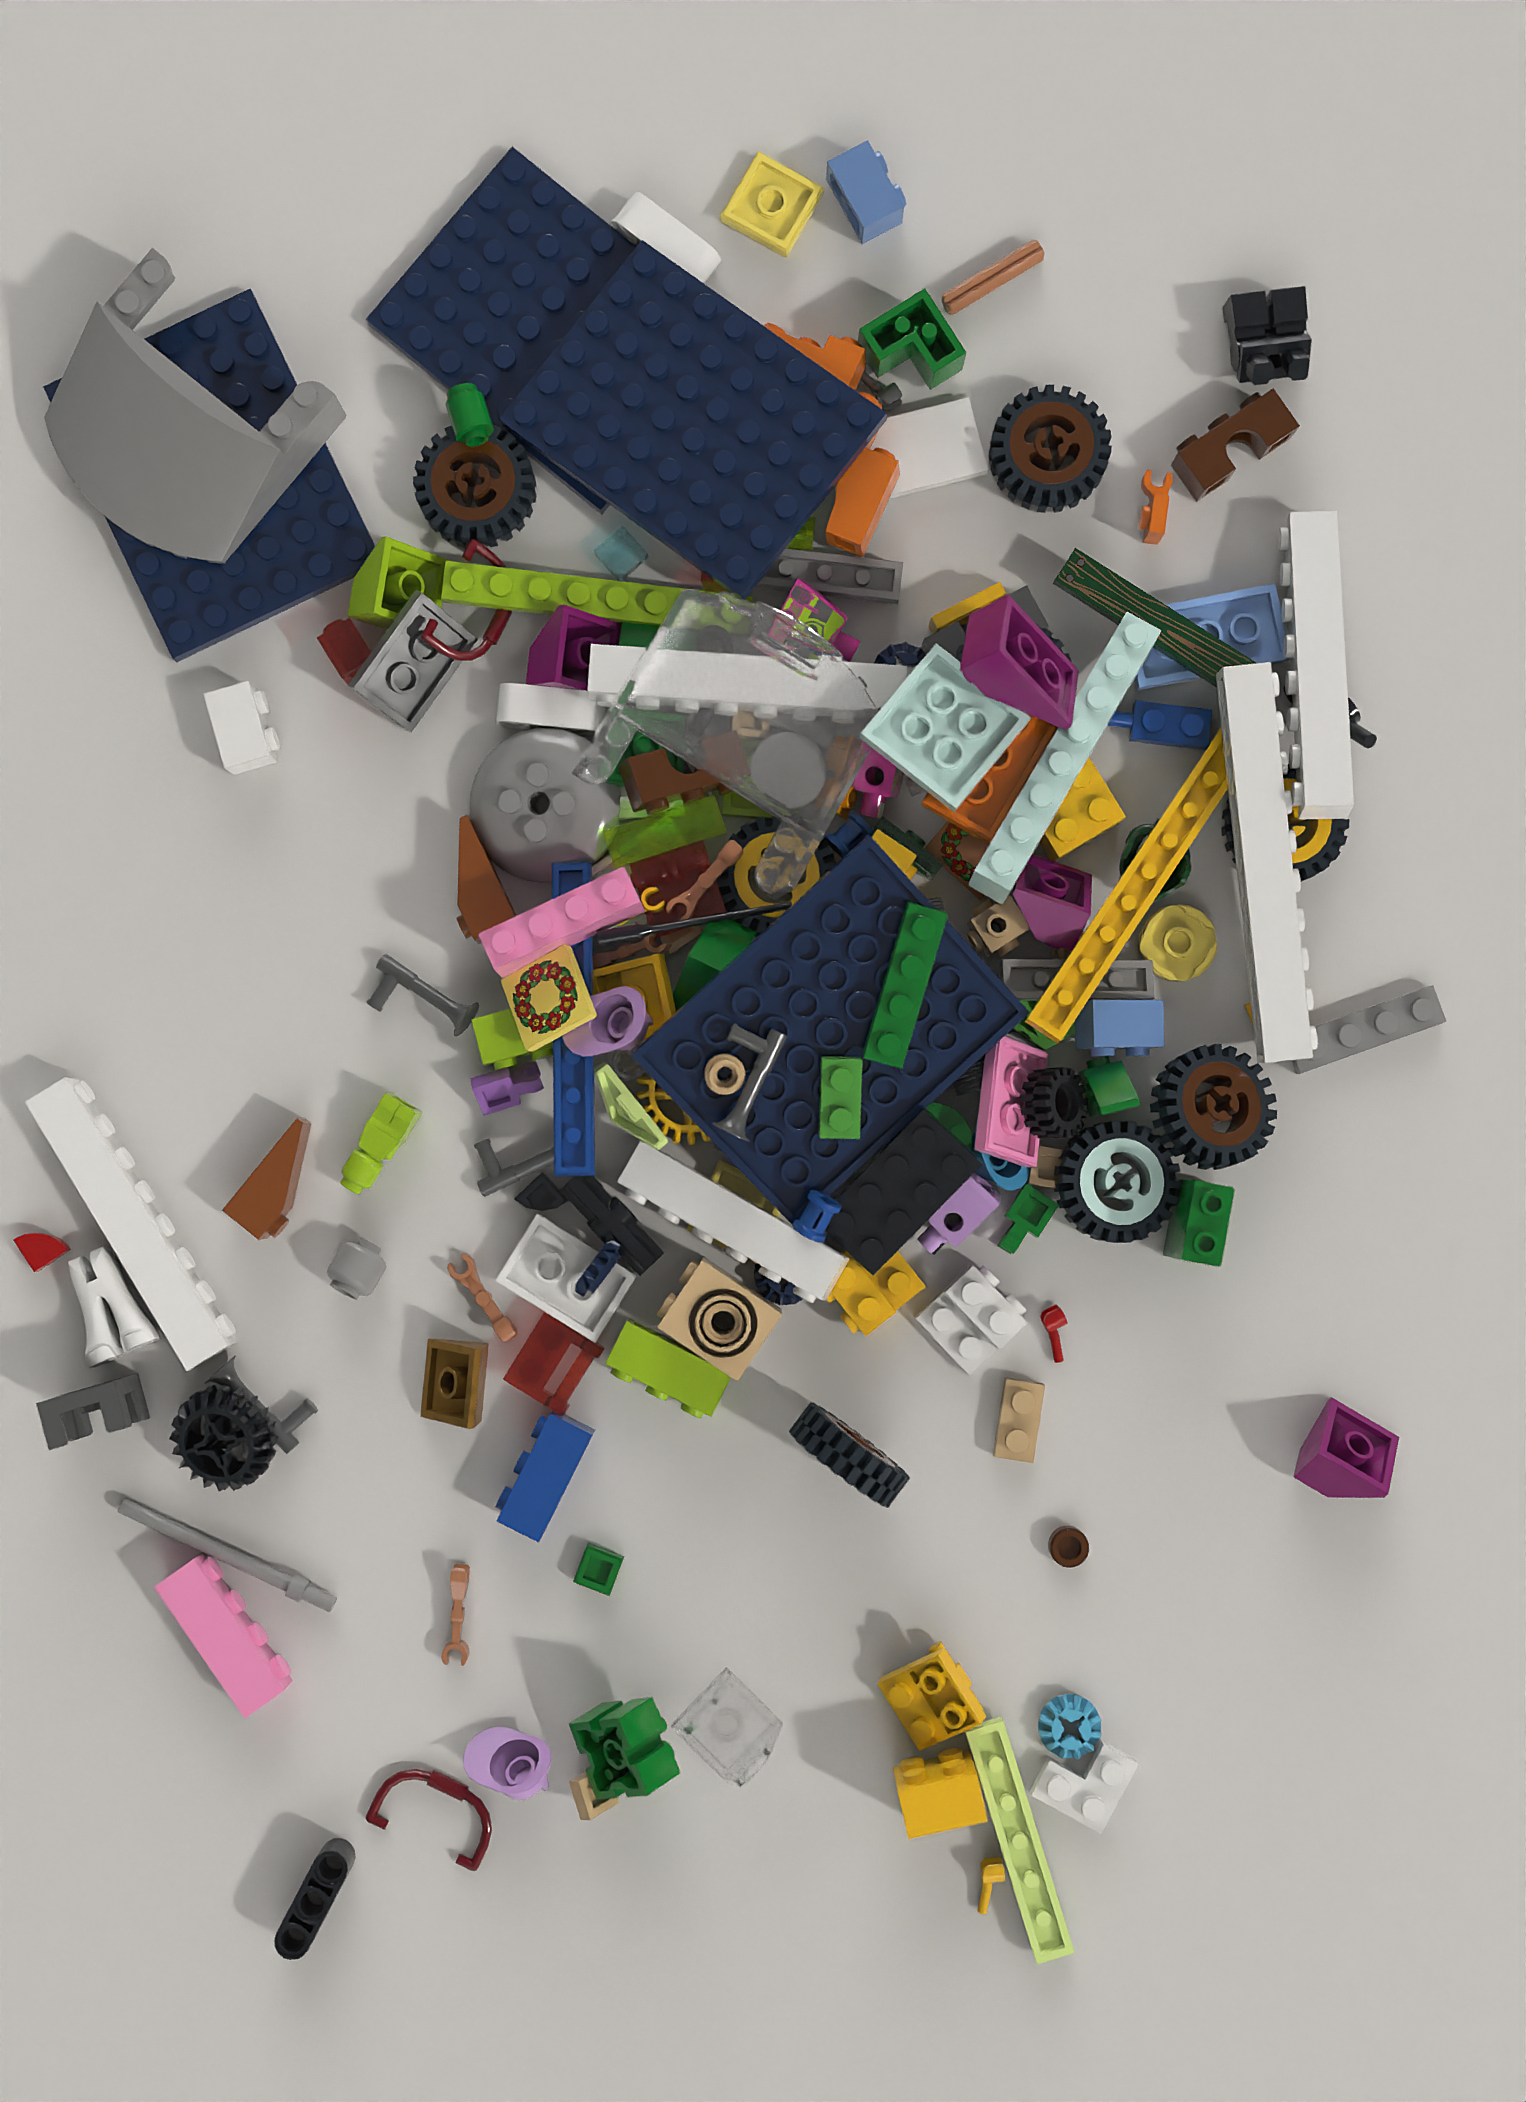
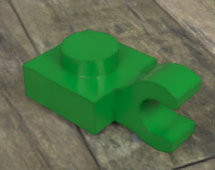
M1025 1183L1004 1214V1217L1013 1223L997 1246L1009 1254H1014L1027 1233L1038 1238L1059 1204Z

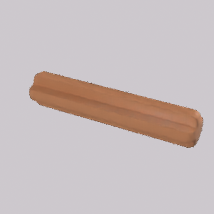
M1031 240L942 295L941 302L947 313L954 315L1040 263L1045 255L1040 243L1037 240Z

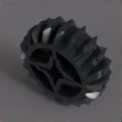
M230 1384L223 1385L219 1389L213 1385L207 1387L204 1391L195 1392L189 1397V1401H185L179 1407L178 1415L174 1417L171 1423L175 1430L171 1433L169 1440L178 1444L174 1447L172 1454L182 1456L183 1460L179 1468H186L188 1466L193 1471L190 1480L200 1476L203 1478L204 1488L210 1487L215 1482L219 1492L226 1490L229 1486L235 1491L244 1484L248 1486L254 1483L259 1478V1475H263L267 1471L270 1461L277 1452L273 1446L277 1443L279 1436L271 1433L275 1428L276 1421L266 1420L265 1418L269 1407L259 1409L256 1406L258 1396H252L250 1399L245 1398L244 1388L237 1389L233 1393ZM203 1415L206 1421L203 1425L205 1429L204 1435L201 1434V1419ZM243 1441H247L248 1443V1455L246 1460H244L242 1455V1452L244 1451Z

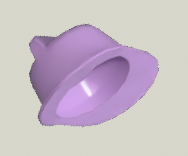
M627 986L617 987L590 996L597 1017L562 1036L565 1045L573 1053L583 1057L596 1056L613 1050H629L641 1043L646 1036L648 1027L653 1025V1019L647 1014L643 997L636 989Z
M498 1726L485 1729L474 1736L464 1752L463 1764L469 1778L479 1785L503 1793L511 1799L524 1800L534 1796L540 1790L546 1791L548 1789L547 1777L551 1764V1750L545 1741L511 1728Z

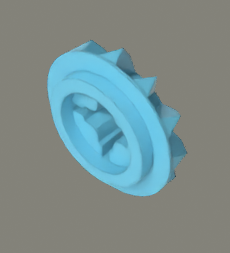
M1064 1694L1053 1698L1044 1706L1038 1720V1731L1048 1751H1051L1061 1759L1075 1758L1079 1760L1082 1755L1093 1752L1095 1744L1101 1738V1718L1096 1708L1086 1698L1075 1694ZM1060 1715L1070 1722H1074L1076 1719L1080 1720L1077 1728L1081 1738L1074 1737L1071 1733L1065 1736L1061 1735L1064 1727L1061 1724Z

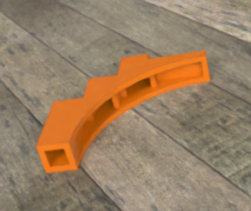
M766 323L763 325L849 387L856 390L867 366L865 348H862L859 342L849 337H841L839 339L829 335L824 348H821L816 341L810 338L800 337V339L787 335L783 329L774 324ZM858 392L882 409V404L875 397L864 392ZM877 433L837 482L835 503L825 530L829 545L859 557L864 556L900 476L899 460H896L892 453L882 448H874V451L870 449Z

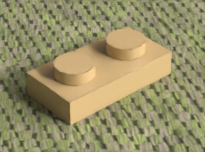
M1004 1378L993 1450L994 1457L1028 1463L1034 1462L1045 1390L1043 1383Z

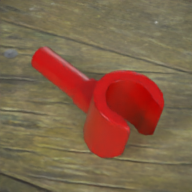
M1054 1305L1043 1310L1040 1318L1051 1341L1054 1362L1060 1363L1064 1359L1060 1335L1057 1329L1067 1325L1068 1322L1062 1309L1058 1305Z

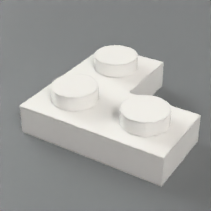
M1101 1740L1083 1775L1048 1756L1030 1789L1031 1796L1093 1831L1102 1834L1139 1764L1134 1758Z

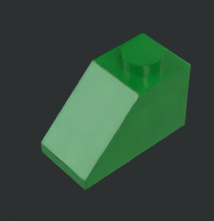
M1109 1056L1086 1061L1088 1069L1078 1072L1082 1079L1080 1083L1085 1085L1086 1092L1083 1094L1084 1098H1088L1087 1109L1089 1117L1105 1115L1141 1105L1122 1060L1111 1063Z

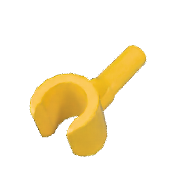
M656 887L647 888L641 895V903L645 912L658 913L666 905L665 901L660 902L656 906L648 905V897L659 891ZM630 918V919H628V920H626V921H624V922L618 924V926H621L622 924L628 922L629 920H631V919H633V918Z
M1001 1857L984 1858L981 1861L982 1890L977 1912L980 1914H987L992 1883L1005 1882V1871Z

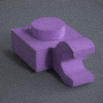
M536 1061L523 1064L512 1075L509 1068L506 1067L470 1078L472 1090L483 1115L520 1105L519 1095L536 1093L544 1089L540 1079L541 1072Z

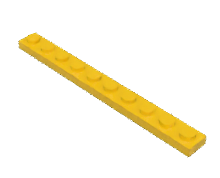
M1222 728L1219 729L1025 1020L1027 1024L1057 1044L1063 1039L1227 791L1228 784Z

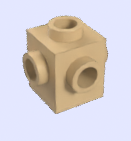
M1008 895L1003 905L1000 903L994 905L991 899L973 909L971 913L974 918L967 923L970 931L966 935L978 953L984 950L988 957L997 951L999 956L1002 957L1020 945L1016 938L1027 932L1030 927L1012 897ZM991 923L999 926L1000 933H996L991 929Z

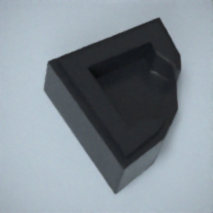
M544 1172L514 1198L524 1207L539 1211L557 1209L569 1201Z

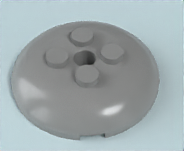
M533 728L508 737L498 744L484 759L476 773L471 789L470 817L481 845L484 847L488 857L498 867L523 880L548 883L552 882L551 863L591 862L592 866H594L605 855L619 828L621 791L620 786L605 783V756L587 739L559 728ZM546 794L550 805L545 813L539 815L536 813L535 803L538 796Z

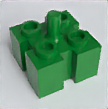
M653 1697L631 1699L624 1705L622 1700L601 1703L569 1723L579 1754L587 1755L590 1766L585 1770L596 1800L617 1798L623 1793L626 1794V1797L648 1796L680 1774L672 1746L667 1741L661 1740L660 1734L667 1730V1723L661 1717Z

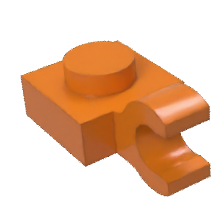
M1147 470L1141 480V488L1143 493L1148 496L1149 503L1147 506L1141 507L1138 529L1144 530L1142 543L1158 545L1165 534L1170 497L1168 492L1173 483L1172 473H1166L1163 485L1157 487L1151 482L1152 470Z

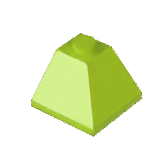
M381 537L353 579L347 617L388 629L415 590L422 592L441 608L445 560H449L390 537Z

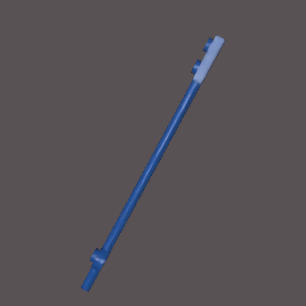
M1136 700L1133 703L1132 713L1115 711L1107 726L1130 728L1129 741L1205 751L1209 744L1212 710Z

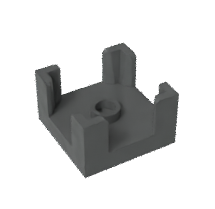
M138 1373L36 1403L48 1450L68 1444V1441L90 1436L93 1433L88 1413L101 1409L105 1428L109 1433L132 1426V1423L150 1418Z

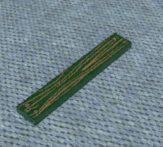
M1077 548L1074 549L1053 582L1054 585L1117 625L1120 624L1126 612H1129L1160 629L1161 632L1153 648L1216 688V674L1223 667L1256 664L1252 659Z

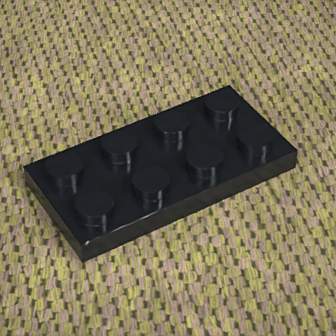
M924 1107L835 1199L841 1204L842 1208L839 1213L833 1214L825 1232L867 1271L874 1275L979 1169L983 1161Z

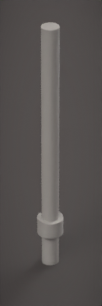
M127 1498L123 1499L118 1508V1513L285 1591V1596L300 1603L304 1600L327 1612H331L336 1603V1597L311 1586L310 1580L297 1574L292 1577Z

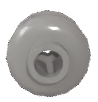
M362 1238L358 1244L354 1242L343 1243L327 1269V1274L332 1280L330 1286L355 1300L358 1299L359 1295H370L386 1270V1263L379 1256L381 1248Z

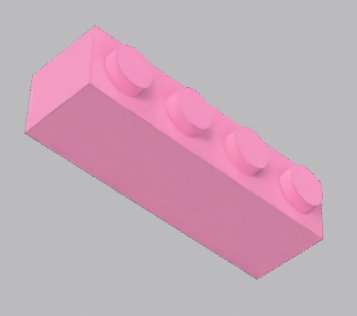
M623 866L485 930L478 935L494 970L504 978L564 944L568 946L577 944L596 935V931L606 930L645 912V909Z
M202 1552L154 1588L240 1713L246 1718L288 1687L293 1681L290 1677L291 1670L286 1660L279 1654L275 1655L267 1644L268 1636L263 1627L257 1622L253 1623L244 1611L246 1605L241 1595L236 1590L228 1588L222 1579L223 1571L218 1562L212 1557L208 1558Z

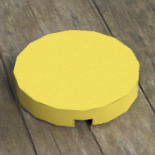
M1170 905L1158 909L1144 922L1139 933L1138 950L1142 960H1153L1154 975L1166 981L1183 982L1199 976L1211 965L1217 952L1215 929L1212 922L1202 911L1189 905Z

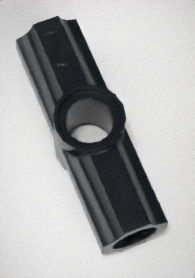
M573 1176L560 1189L561 1193L588 1220L586 1224L604 1244L614 1240L621 1245L618 1253L639 1276L665 1253L638 1225V1219L615 1195L612 1197L594 1176Z

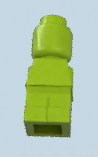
M385 1093L370 1119L366 1121L364 1130L359 1137L358 1146L360 1148L353 1150L342 1167L341 1173L343 1178L340 1184L358 1195L361 1194L363 1189L371 1188L383 1170V1163L381 1161L393 1158L398 1148L406 1142L407 1137L423 1112L394 1093Z

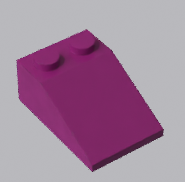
M1009 594L969 614L960 671L969 683H973L989 698L1060 728L1068 729L1072 727L1079 670Z

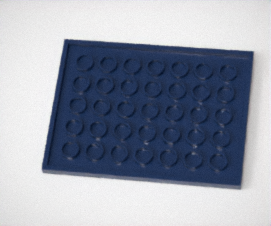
M511 147L369 314L366 321L372 329L447 390L463 383L475 384L477 390L483 393L492 425L501 427L504 435L512 434L516 438L517 444L523 446L528 456L602 515L607 510L610 504L503 427L499 419L636 246L514 147Z
M641 240L499 420L502 426L744 602L886 422L887 413L655 248Z
M251 288L144 338L150 345L259 432L298 385ZM62 378L43 386L50 403ZM326 442L224 564L209 563L207 560L190 557L185 559L155 546H149L126 533L105 516L170 655L176 662L353 579L375 547L372 537Z
M867 835L631 1053L635 1061L792 1225L795 1219L801 1218L810 1201L807 1197L810 1190L819 1191L828 1196L833 1193L900 1132L924 1107L926 1108L1030 1013L946 920L902 1069L862 1057L907 901L936 909L870 835ZM734 1023L765 1040L771 1029L787 1036L747 1116L745 1133L750 1142L712 1124V1122L718 1123L724 1120L731 1113L755 1066L754 1063L759 1054L732 1040H727V1036ZM719 1054L733 1055L743 1064L745 1080L742 1086L734 1093L727 1095L718 1094L712 1091L705 1081L704 1073L707 1063ZM821 1056L862 1058L860 1139H823L818 1136ZM722 1067L717 1072V1077L721 1080H727L732 1076V1070L728 1067Z

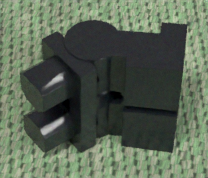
M1306 287L1274 289L1267 296L1265 291L1230 295L1222 307L1224 323H1227L1231 365L1233 370L1237 372L1239 383L1252 382L1253 385L1268 384L1272 379L1288 377L1292 381L1305 380L1309 372L1312 338L1308 334L1306 327L1308 319Z

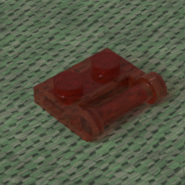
M544 1312L503 1380L552 1411L564 1415L570 1406L568 1400L594 1358H600L605 1347L598 1342L591 1341ZM574 1344L582 1350L554 1394L550 1393L544 1387L570 1345Z

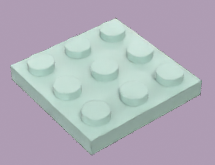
M936 643L860 734V739L952 812H955L1028 724L1031 717L1018 709L985 696L973 683H969L960 671L961 662Z

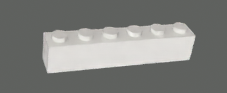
M643 1141L639 1142L617 1181L627 1187L624 1194L643 1205L649 1200L660 1206L657 1213L675 1224H678L680 1219L694 1226L691 1231L693 1235L710 1244L714 1238L727 1245L724 1251L726 1254L742 1263H745L749 1258L760 1264L759 1273L777 1283L782 1278L796 1285L793 1289L795 1294L811 1303L815 1301L816 1297L820 1300H827L850 1259L824 1243L815 1242L802 1236L789 1223L660 1149L652 1148Z

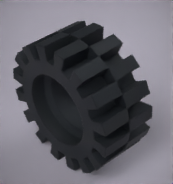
M1067 1067L1033 1070L1034 1073H1029L1026 1077L1029 1082H1023L1022 1089L1026 1091V1094L1020 1095V1101L1025 1102V1108H1020L1021 1115H1027L1028 1117L1024 1121L1026 1127H1032L1030 1133L1033 1136L1038 1135L1039 1139L1071 1138V1136H1076L1079 1133L1078 1129H1082L1084 1126L1081 1118H1087L1088 1114L1087 1111L1083 1110V1106L1088 1105V1098H1083L1082 1094L1086 1092L1085 1085H1079L1082 1080L1081 1077L1074 1075L1075 1070Z

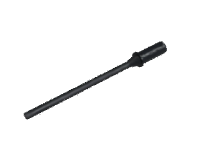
M792 902L652 926L635 922L634 925L596 931L598 946L635 940L640 942V939L653 933L784 911L792 905Z

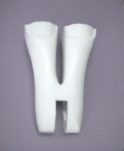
M104 1245L91 1251L90 1261L85 1256L68 1261L69 1273L85 1323L86 1348L84 1357L88 1368L114 1361L129 1354L130 1351L141 1349L160 1339L155 1327L143 1313L129 1291L118 1261L107 1246Z

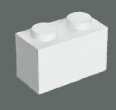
M246 681L204 693L222 763L226 770L236 775L278 762L275 751L280 749V744L275 729L273 727L268 728L265 714L270 713V709L263 690L258 691L254 685Z

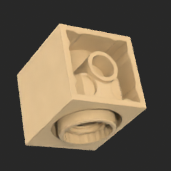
M704 1256L700 1264L692 1260L678 1281L684 1285L680 1294L676 1296L671 1292L656 1315L662 1318L657 1328L738 1382L782 1316V1308L764 1298L754 1289ZM719 1311H728L733 1315L735 1323L728 1329H721L713 1321L714 1314Z

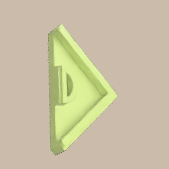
M604 1061L594 1069V1075L610 1121L652 1148L661 1149L668 1143L667 1137L611 1067Z

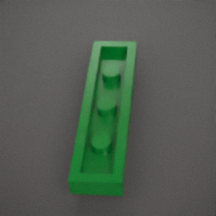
M907 901L863 1049V1058L902 1069L948 913Z

